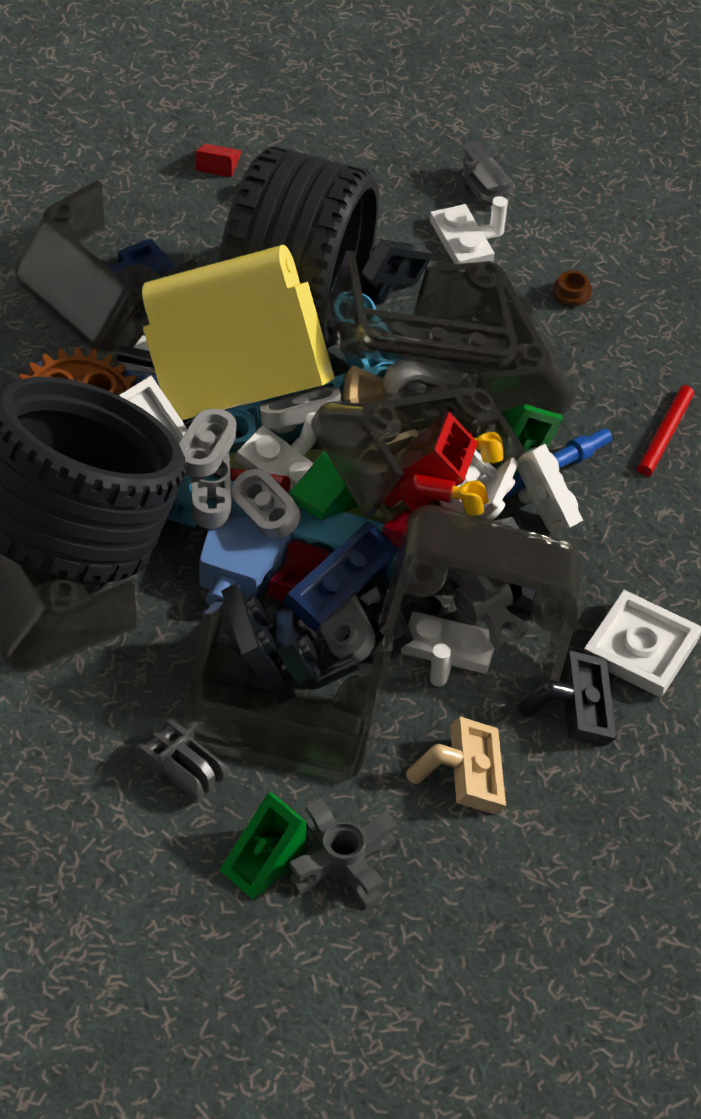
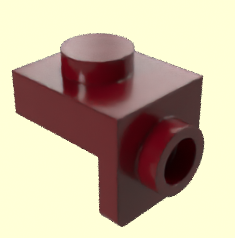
M292 540L287 547L284 565L269 581L267 596L280 600L281 604L286 606L282 602L286 595L321 564L331 552L298 540Z

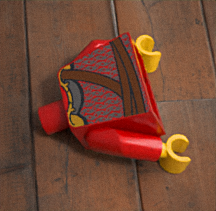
M448 412L396 455L386 482L378 487V494L381 500L390 508H394L403 501L411 510L418 511L434 500L452 503L454 499L462 501L464 512L467 515H480L484 512L483 504L489 502L485 486L477 480L466 482L461 487L458 485L465 480L475 450H480L481 460L484 463H496L503 460L504 449L502 439L495 432H487L478 436V438H473L472 433H468L457 419Z

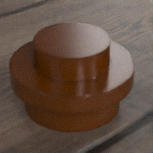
M574 270L563 272L554 282L553 295L562 304L579 306L585 304L591 298V284L588 277L582 272Z

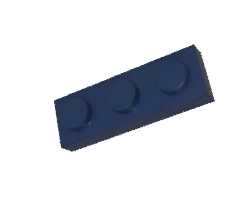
M367 521L297 584L282 602L309 628L316 632L387 566L400 549L371 522Z

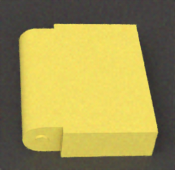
M285 245L148 281L143 285V303L150 324L144 326L143 331L160 389L181 420L194 418L197 414L207 409L223 410L235 405L242 406L322 386L335 379L308 282L300 283L293 257Z

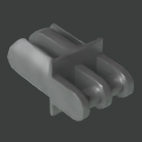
M467 142L464 146L466 155L463 157L464 168L462 169V175L465 178L464 191L471 189L490 211L495 197H504L509 203L512 180L499 166L500 154L490 155L479 142Z
M168 719L164 723L165 729L163 731H154L146 745L140 743L135 747L136 754L147 766L159 774L161 781L167 777L196 802H199L203 798L204 793L210 792L215 787V780L217 782L223 781L228 776L230 770L226 764L194 740V729L192 727L187 731L173 719Z

